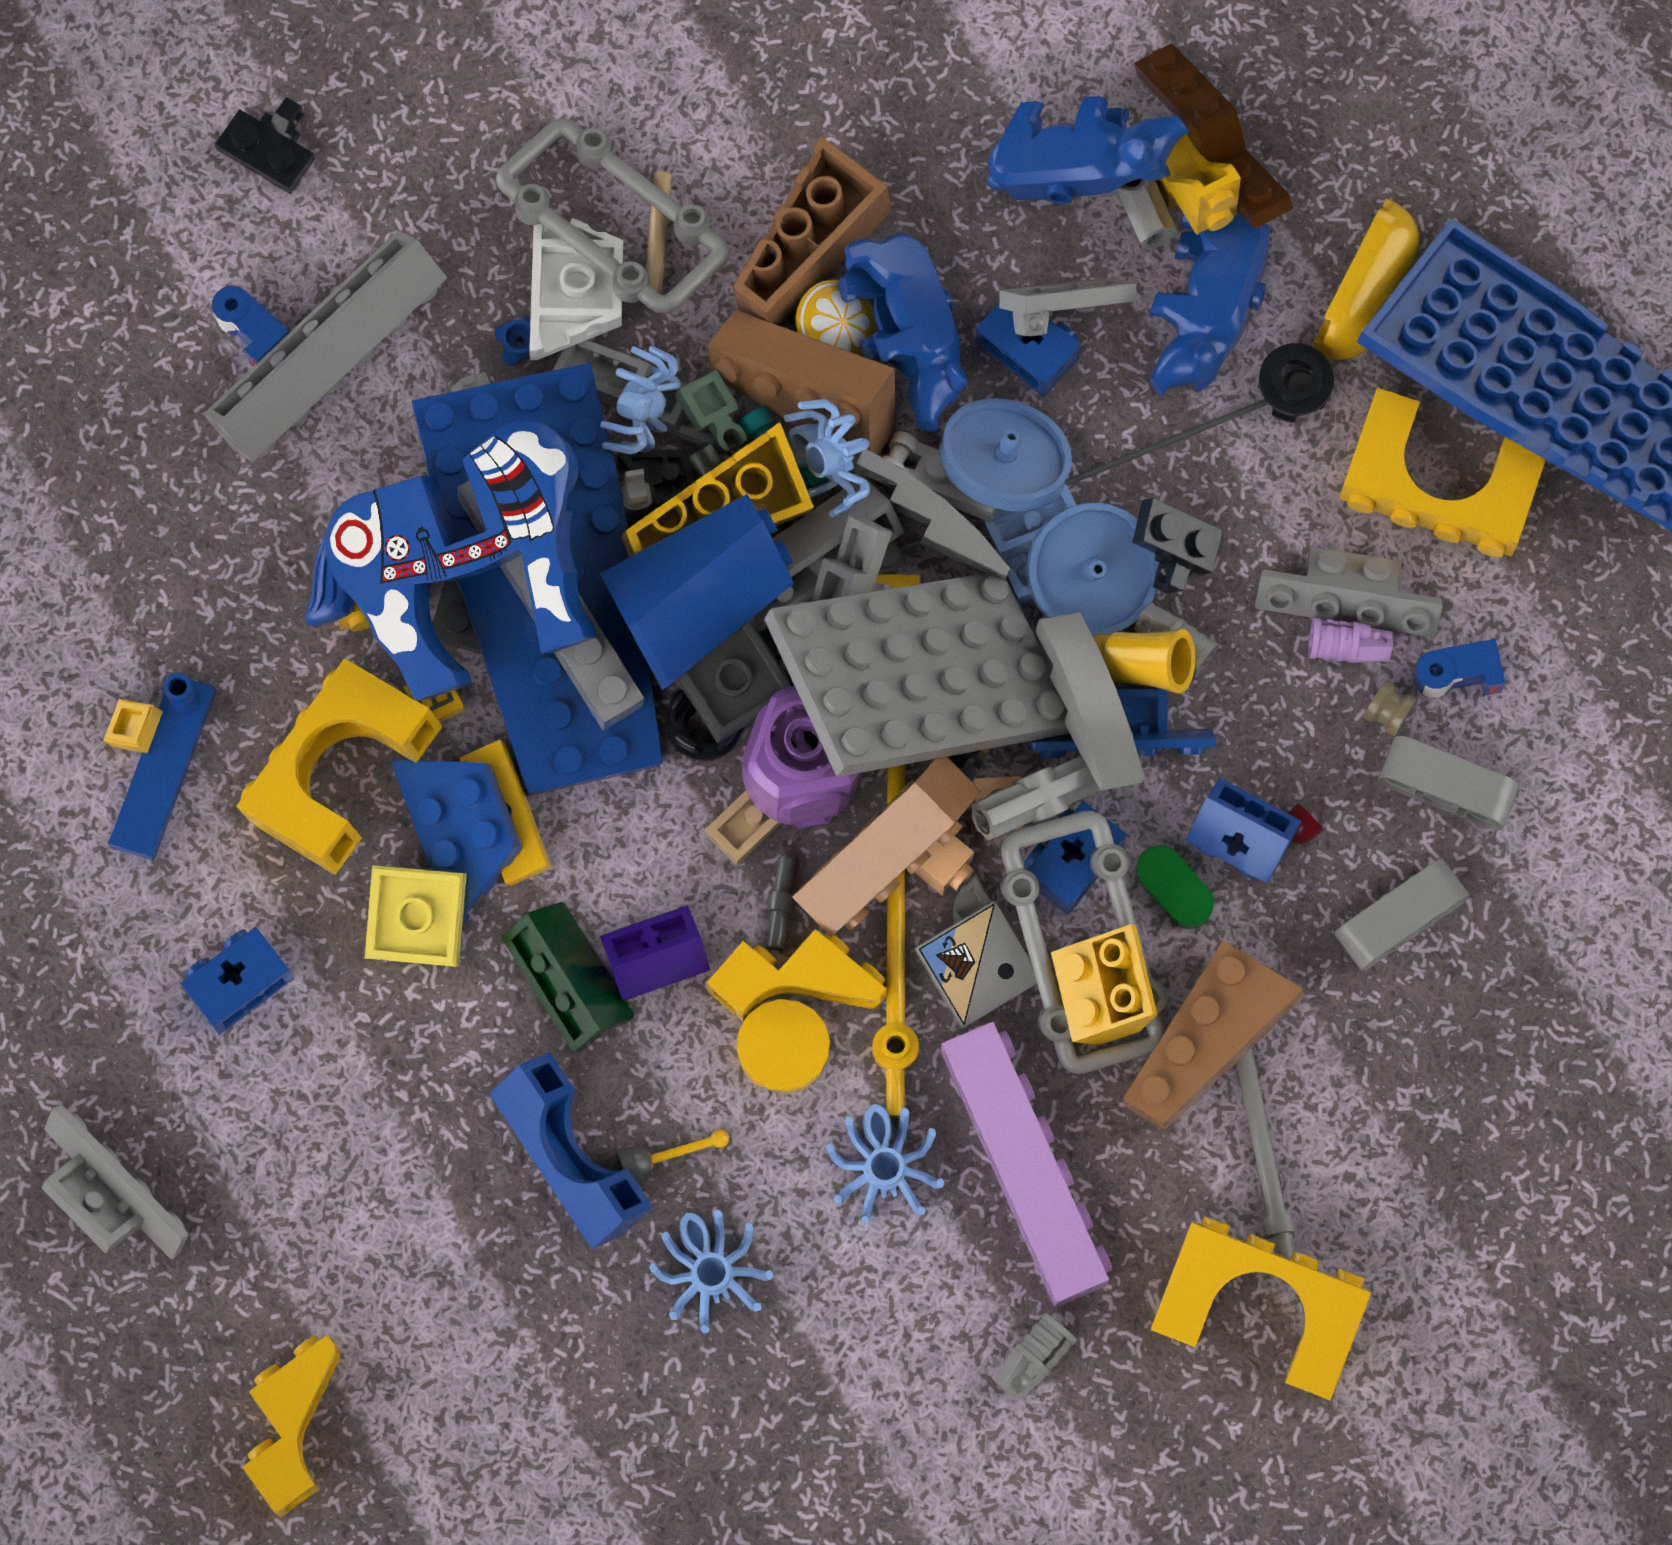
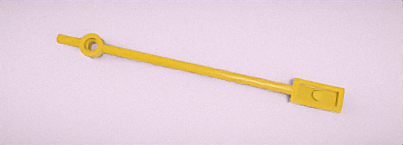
M878 574L876 582L899 588L920 584V575ZM906 764L887 768V805L906 786ZM905 870L895 878L900 885L887 897L886 1025L878 1030L872 1043V1054L876 1063L886 1070V1110L890 1115V1119H900V1111L905 1108V1070L915 1063L919 1053L918 1038L915 1032L905 1025ZM892 1039H899L904 1043L905 1048L902 1052L895 1054L888 1050L887 1043Z

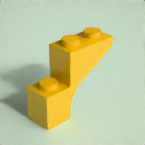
M1187 134L1182 136L1175 143L1166 161L1171 176L1156 180L1155 182L1167 208L1170 209L1179 205L1196 235L1207 229L1217 231L1228 225L1236 215L1241 177L1232 164L1209 162L1194 146Z
M816 929L780 970L775 968L778 961L766 949L758 944L752 949L742 941L706 982L707 992L741 1021H744L747 1015L764 1001L784 994H796L874 1009L885 1000L887 988L882 985L885 982V978L867 962L859 966L847 956L850 949L837 936L833 935L830 937L828 934L824 936Z
M315 1335L301 1343L293 1351L296 1356L293 1360L282 1368L278 1364H274L261 1372L254 1379L257 1386L249 1391L281 1439L275 1443L272 1439H267L256 1446L247 1455L251 1461L242 1466V1468L273 1512L280 1518L320 1490L307 1470L302 1445L307 1426L340 1360V1352L328 1335L320 1340Z

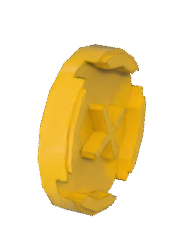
M776 999L762 1003L747 1015L738 1031L737 1054L741 1068L754 1084L762 1088L787 1094L805 1089L820 1077L828 1061L830 1039L826 1025L814 1009L799 1001Z

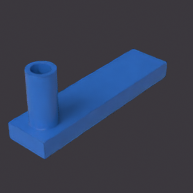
M171 673L164 682L165 692L159 705V709L163 711L148 753H142L108 842L111 848L152 861L155 860L217 692L215 687L191 680L182 673Z

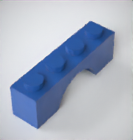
M549 1052L518 1065L489 1095L568 1212L591 1249H594L625 1234L653 1206L628 1169L609 1170L602 1168L591 1161L582 1151L575 1139L570 1119V1109L575 1089Z

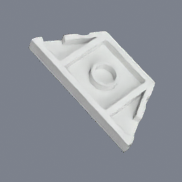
M572 218L570 223L623 264L622 239L606 232L594 231L588 224ZM543 224L534 225L530 321V360H539L622 326V300L617 298L614 293L613 280Z

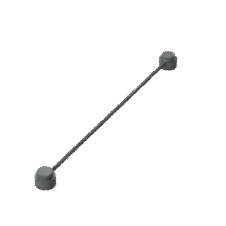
M1296 370L1285 377L1283 384L1292 391H1303L1311 386L1314 376L1307 371ZM1263 399L1070 477L1066 480L1065 484L1069 486L1269 404ZM974 516L967 520L971 524H975L983 519ZM922 538L899 546L895 541L889 543L878 574H896L902 565V553L922 545L920 544Z

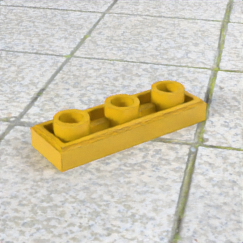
M497 740L460 757L461 762L491 764L507 808L511 807V819L523 849L509 866L501 870L505 884L513 886L551 869V863L506 742Z

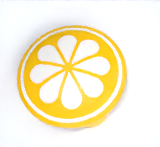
M826 280L811 286L803 295L797 307L796 332L864 357L861 350V341L878 332V325L871 301L858 298L845 303L837 286L839 280Z

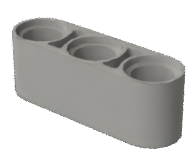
M1405 736L1394 737L1378 776V782L1388 789L1493 830H1502L1519 790V784L1508 776Z
M1441 858L1348 920L1335 931L1334 935L1361 972H1363L1458 908L1469 899L1470 894L1444 859Z

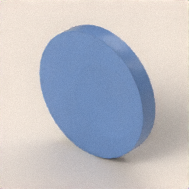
M982 399L964 405L948 420L939 445L940 461L950 481L971 499L988 507L1005 511L1032 510L1051 502L1062 491L1072 465L1069 442L1058 425L1039 410L1024 403L1008 399Z
M1085 503L1058 512L1040 528L1029 549L1026 575L1031 596L1046 618L1081 612L1092 636L1101 633L1112 634L1127 628L1137 621L1140 613L1152 603L1157 589L1153 588L1159 562L1155 561V553L1132 543L1138 520L1136 517L1110 504Z

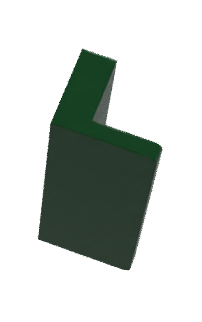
M563 902L526 913L501 937L573 1054L589 1047L606 1030L626 1024L634 1018L631 1008L626 1000L622 1001L616 984Z

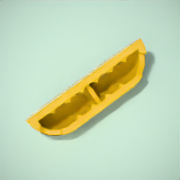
M1386 198L1382 208H1379L1324 316L1325 321L1317 337L1314 339L1312 347L1319 350L1327 359H1349L1367 350V348L1357 342L1361 332L1408 274L1417 259L1420 248L1419 231L1412 216L1401 205Z

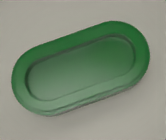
M1157 845L1145 850L1139 857L1136 866V876L1140 885L1177 926L1185 929H1195L1204 925L1209 920L1214 906L1212 893L1172 848Z

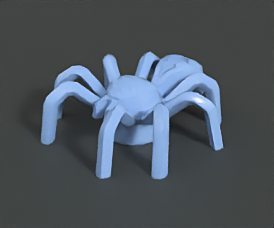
M633 346L631 353L657 366V368L652 366L651 374L653 375L649 378L622 368H618L616 371V376L629 380L617 402V413L632 419L633 426L627 427L602 420L600 425L603 429L624 435L637 436L638 443L622 440L621 444L603 443V449L626 454H634L638 451L648 453L654 449L655 440L650 430L658 433L667 431L665 423L657 419L662 417L661 414L664 412L665 402L667 401L661 392L676 390L681 386L679 379L675 376L678 366L674 356L654 346L649 347V353ZM662 360L668 362L669 369H667Z
M819 399L799 402L798 407L802 410L825 408L832 414L829 422L824 414L813 410L784 415V420L790 422L810 418L819 421V424H803L792 428L789 432V437L793 446L805 454V458L795 460L798 469L808 466L814 476L818 478L827 477L829 479L821 485L807 489L810 497L826 492L838 484L847 490L848 494L843 499V502L829 511V516L834 518L851 508L855 502L870 494V485L867 480L848 472L854 469L852 463L853 455L866 450L869 447L870 441L865 438L848 442L844 440L842 436L855 423V416L853 414L840 416L838 408L830 401ZM841 425L840 428L832 435L835 426ZM849 481L860 485V490L855 492L853 485Z
M877 1104L869 1107L864 1115L863 1125L866 1139L874 1148L873 1152L861 1140L855 1128L853 1118H846L845 1124L848 1135L854 1147L866 1159L865 1162L847 1161L837 1154L832 1144L826 1146L831 1160L840 1168L864 1171V1174L847 1184L838 1195H835V1203H844L855 1190L867 1182L870 1183L863 1205L861 1217L863 1224H868L871 1220L873 1204L878 1189H881L882 1198H886L887 1190H890L893 1197L897 1196L896 1186H899L915 1214H925V1208L920 1205L915 1194L904 1179L905 1176L920 1180L935 1189L942 1188L945 1185L943 1178L937 1179L928 1173L906 1167L907 1163L921 1159L926 1155L936 1136V1130L929 1128L921 1146L916 1151L901 1156L900 1153L906 1139L910 1113L907 1108H903L900 1111L897 1136L893 1147L890 1148L892 1124L888 1111Z
M716 1210L713 1213L715 1226L714 1253L710 1252L711 1239L709 1230L700 1216L686 1213L680 1221L679 1233L682 1243L688 1251L697 1257L696 1261L680 1250L672 1240L669 1232L662 1233V1240L667 1249L678 1261L690 1268L691 1272L671 1275L660 1270L654 1263L649 1266L650 1271L659 1280L668 1284L692 1282V1285L679 1297L672 1311L669 1312L671 1320H677L689 1300L698 1291L701 1292L699 1318L700 1330L704 1334L710 1330V1295L713 1296L715 1303H720L719 1294L722 1293L726 1299H729L730 1296L727 1288H730L750 1310L757 1312L761 1310V1303H757L733 1280V1276L753 1277L763 1281L771 1280L774 1276L771 1270L763 1271L751 1267H732V1263L747 1253L752 1241L753 1226L751 1223L745 1224V1232L740 1246L724 1257L725 1232L723 1214L720 1210Z

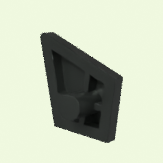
M651 450L648 453L638 451L634 454L618 452L619 459L628 471L644 469V481L649 484L652 502L656 507H660L696 481L691 464L687 459L688 454L686 450Z

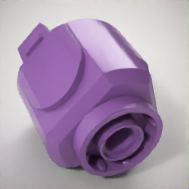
M796 687L779 690L773 693L769 703L758 711L743 754L742 778L746 792L756 807L765 815L780 823L795 825L796 830L829 824L832 818L841 814L856 797L861 785L863 772L836 777ZM805 731L812 732L818 739L819 743L814 750L805 742Z

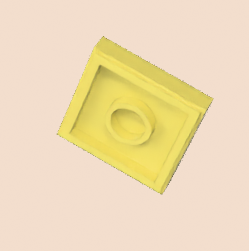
M372 865L365 958L452 967L459 966L467 873Z

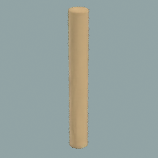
M658 171L654 173L653 184L668 196H670L672 175L668 172ZM651 205L646 270L649 276V286L662 295L668 218Z

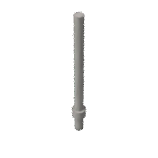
M1251 1047L1236 1063L1267 1212V1217L1263 1218L1267 1238H1272V1241L1275 1243V1253L1291 1258L1294 1251L1291 1234L1295 1233L1291 1213H1286Z

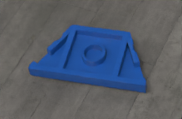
M395 760L391 762L430 869L467 873L463 913L464 924L470 917L468 911L481 894L489 893L498 881L501 870L509 866L523 849L492 766L483 762L418 760L417 763H414L411 760Z

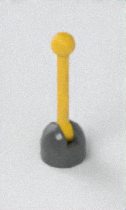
M718 1129L712 1133L711 1137L652 1155L644 1148L630 1146L616 1150V1158L619 1169H628L638 1184L649 1177L653 1164L710 1146L723 1148L729 1143V1135L725 1130Z

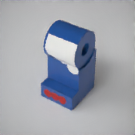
M223 287L213 297L212 310L218 325L224 332L238 335L248 345L244 351L251 366L257 364L289 333L288 329L240 287Z
M1496 639L1447 647L1425 653L1419 659L1413 675L1416 689L1428 698H1439L1448 693L1450 689L1481 684L1483 696L1501 693L1505 685V678Z

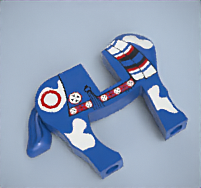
M517 421L506 424L497 429L462 459L487 530L483 533L458 542L435 476H418L353 496L343 502L333 513L316 556L312 593L305 614L307 624L318 628L352 614L356 602L365 615L374 638L399 666L415 701L431 699L472 684L468 671L447 652L434 630L429 608L430 584L474 576L501 566L522 555L541 654L555 653L598 637L594 625L584 611L579 598L577 586L578 572L570 550V524L573 511H566L568 495L576 485L579 466L577 456L568 442L547 425L534 421Z

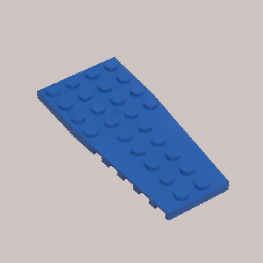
M1451 218L1364 328L1357 342L1471 418L1672 531V372L1665 368L1659 373L1641 359L1644 354L1643 350L1629 340L1622 345L1606 333L1609 327L1607 323L1563 290Z
M591 363L412 400V409L428 476H435L458 542L479 534L457 498V487L469 480L462 459L497 429L517 421L542 423L555 430L566 440L577 456L579 466L576 485L568 495L566 511H573L570 524V550L578 572V593L644 697L642 708L602 731L554 653L541 654L535 622L501 567L498 566L474 576L458 579L457 582L462 591L468 616L478 640L482 659L497 699L496 702L508 732L511 748L523 778L526 794L529 796L659 767L663 759L648 663L599 574L629 558L621 538L622 534L627 530L623 497L612 450L603 449V443L609 442L607 429L600 427L604 417Z

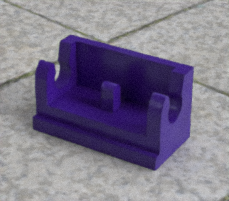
M688 905L600 936L622 1001L710 971L701 936Z

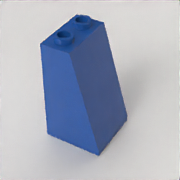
M747 494L599 573L661 689L670 686L794 584L786 566L793 563V560L781 538L773 542L770 534L778 531L765 506L756 510Z

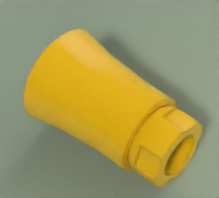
M1186 629L1150 633L1114 632L1112 634H1095L1094 640L1102 654L1113 682L1156 687L1181 694L1187 690L1192 681L1196 661L1195 645L1191 634Z

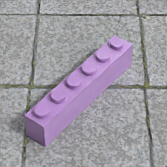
M990 1022L941 1043L942 1057L1054 1308L1106 1287L1109 1282L1107 1273L1113 1271L1110 1259L1103 1245L1095 1247L1087 1230L1093 1228L1091 1217L1084 1203L1081 1201L1075 1204L1068 1189L1069 1186L1074 1185L1072 1175L1065 1160L1062 1158L1056 1161L1049 1144L1055 1142L1053 1133L1044 1115L1037 1118L1029 1101L1035 1099V1094L1026 1074L1017 1075L1010 1060L1016 1057V1052L1006 1031L998 1033L994 1022Z

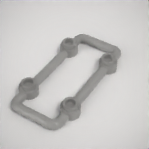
M568 119L554 120L547 124L506 161L497 172V186L503 194L514 201L517 218L528 225L543 224L609 276L613 280L615 295L624 302L635 303L640 301L656 313L665 314L673 312L722 268L729 258L730 250L728 244L710 228L709 214L705 209L694 204L683 207L614 154L610 137L601 129L589 128L584 130ZM563 136L576 146L577 159L583 166L590 169L605 168L673 221L675 235L680 242L690 246L702 244L711 253L674 288L662 296L649 286L648 272L643 266L632 261L621 264L551 208L549 194L544 188L537 184L522 186L515 178L557 139Z
M1092 810L1082 811L1018 829L1008 834L1001 846V855L1006 870L1000 885L1001 894L1008 903L1016 906L1044 1007L1038 1018L1039 1030L1044 1037L1054 1042L1061 1066L1070 1073L1085 1074L1151 1055L1166 1031L1161 1011L1167 1002V992L1163 985L1151 977L1123 877L1128 871L1129 856L1121 846L1114 844L1106 818ZM1090 829L1096 846L1090 857L1091 869L1098 878L1106 882L1118 928L1129 924L1136 925L1158 1015L1146 1025L1148 1032L1146 1037L1077 1056L1034 905V900L1037 898L1040 890L1039 882L1032 872L1024 869L1020 849Z

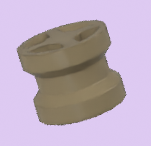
M1386 679L1362 718L1370 723L1378 722L1385 726L1386 733L1395 737L1418 698L1412 694H1401L1396 691L1394 683Z

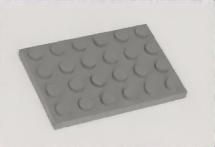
M995 572L771 608L764 618L836 777L1069 734L1065 724L1068 710L1050 679L1051 669L1007 579L1003 580L997 577Z

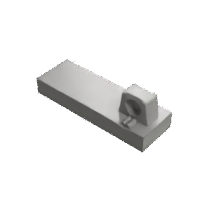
M1110 277L999 290V308L1013 311L1015 334L1022 336L1046 334L1050 311L1136 301V283Z

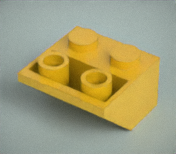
M1129 924L1051 952L1072 1042L1100 1046L1140 1032L1158 1015L1135 924Z

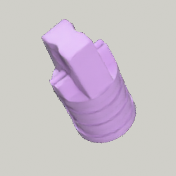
M1313 617L1309 633L1308 658L1332 659L1339 662L1347 661L1348 663L1390 661L1393 649L1391 631L1371 628L1370 625L1359 622L1348 623L1341 620H1321L1320 618Z

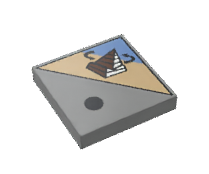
M995 900L913 948L961 1029L1037 984L1032 963Z

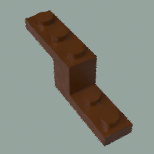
M1173 43L1155 50L1150 55L1134 63L1139 79L1173 115H1178L1190 131L1187 135L1201 155L1209 162L1232 164L1241 177L1237 211L1253 229L1293 209L1290 195L1246 150L1235 107Z

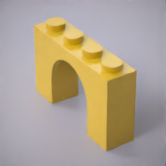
M1377 387L1339 499L1346 501L1349 508L1360 513L1370 514L1376 511L1388 515L1393 523L1405 528H1415L1418 525L1433 530V534L1443 541L1458 543L1460 540L1478 545L1477 549L1485 555L1499 558L1505 554L1512 557L1518 545L1546 460L1504 437L1489 482L1479 492L1461 500H1442L1430 496L1412 481L1404 460L1406 442L1420 401Z
M344 658L337 669L332 670L326 676L321 691L310 706L305 707L299 713L294 728L283 743L278 744L272 750L267 765L256 780L251 781L245 787L241 800L236 807L251 824L336 875L362 837L348 820L312 799L310 778L319 757L329 747L341 740L352 737H368L383 743L414 763H417L443 726L430 708Z
M1204 1216L1201 1223L1192 1220L1150 1330L1196 1347L1213 1300L1227 1282L1239 1275L1252 1272L1275 1275L1286 1281L1296 1291L1302 1301L1305 1313L1303 1332L1287 1371L1285 1383L1331 1400L1372 1293L1370 1289L1362 1287L1365 1278L1338 1268L1336 1276L1318 1269L1319 1260L1297 1251H1293L1291 1258L1273 1252L1274 1242L1249 1233L1246 1241L1228 1234L1230 1225Z

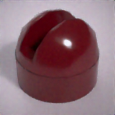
M1299 803L1288 812L1289 815L1301 820L1297 829L1299 832L1293 837L1291 842L1297 844L1308 843L1324 830Z

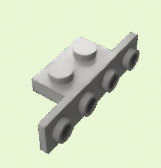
M1310 546L1306 576L1271 570L1261 571L1255 608L1309 618L1315 617L1321 620L1332 619L1333 621L1341 620L1348 623L1359 622L1376 629L1435 637L1443 608V600L1437 597L1398 591L1401 561Z
M62 1104L55 1106L50 1112L44 1129L72 1159L45 1179L42 1186L44 1192L105 1254H108L141 1228L170 1259L177 1257L188 1238V1233L179 1217L170 1211H166L152 1197L148 1186L142 1180L134 1178L120 1164L114 1151L107 1146H102L88 1132L84 1121L78 1115L70 1113Z

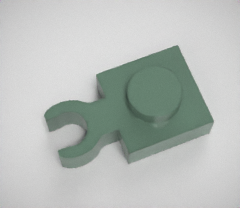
M717 370L685 385L675 393L677 400L696 432L699 433L707 428L710 429L713 434V446L720 455L723 456L730 450L723 439L724 435L733 436L739 447L746 442L745 431L730 418L740 408Z

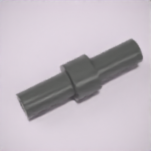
M778 857L774 891H770L768 894L766 912L770 913L766 948L769 950H784L788 918L794 915L796 901L792 898L794 895L792 890L797 860L792 857Z

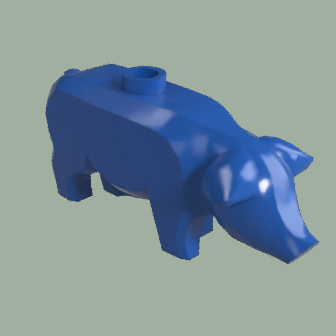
M1090 96L1082 99L1075 124L1060 123L1042 129L1040 114L1044 104L1038 101L1021 102L1009 126L1005 128L1004 136L990 153L988 161L990 174L987 177V184L994 190H1003L1012 199H1047L1052 203L1067 204L1072 202L1073 197L1109 193L1137 179L1144 181L1160 180L1171 176L1166 161L1175 143L1182 136L1190 133V131L1178 115L1144 119L1127 128L1129 111L1122 107L1107 108V100L1100 96Z
M1238 213L1228 225L1217 231L1207 229L1197 235L1194 231L1181 233L1175 259H1189L1195 262L1188 281V293L1173 292V294L1157 292L1150 310V316L1161 317L1177 327L1178 335L1163 350L1151 375L1150 383L1158 395L1163 396L1172 387L1193 384L1194 389L1200 392L1216 379L1220 366L1237 345L1243 334L1251 308L1259 310L1262 305L1266 284L1262 283L1261 279L1268 259L1269 225L1263 224L1253 229ZM1183 215L1182 227L1193 229L1185 215Z
M896 233L882 241L861 239L850 242L844 249L846 253L845 265L849 272L844 274L837 284L840 295L845 303L858 298L874 300V316L880 329L873 336L861 341L862 353L865 358L870 360L884 361V363L889 362L906 375L909 380L908 399L918 427L925 431L938 430L940 413L949 407L968 385L966 373L960 367V338L952 315L953 300L951 294L942 288L927 249L913 236L905 233Z

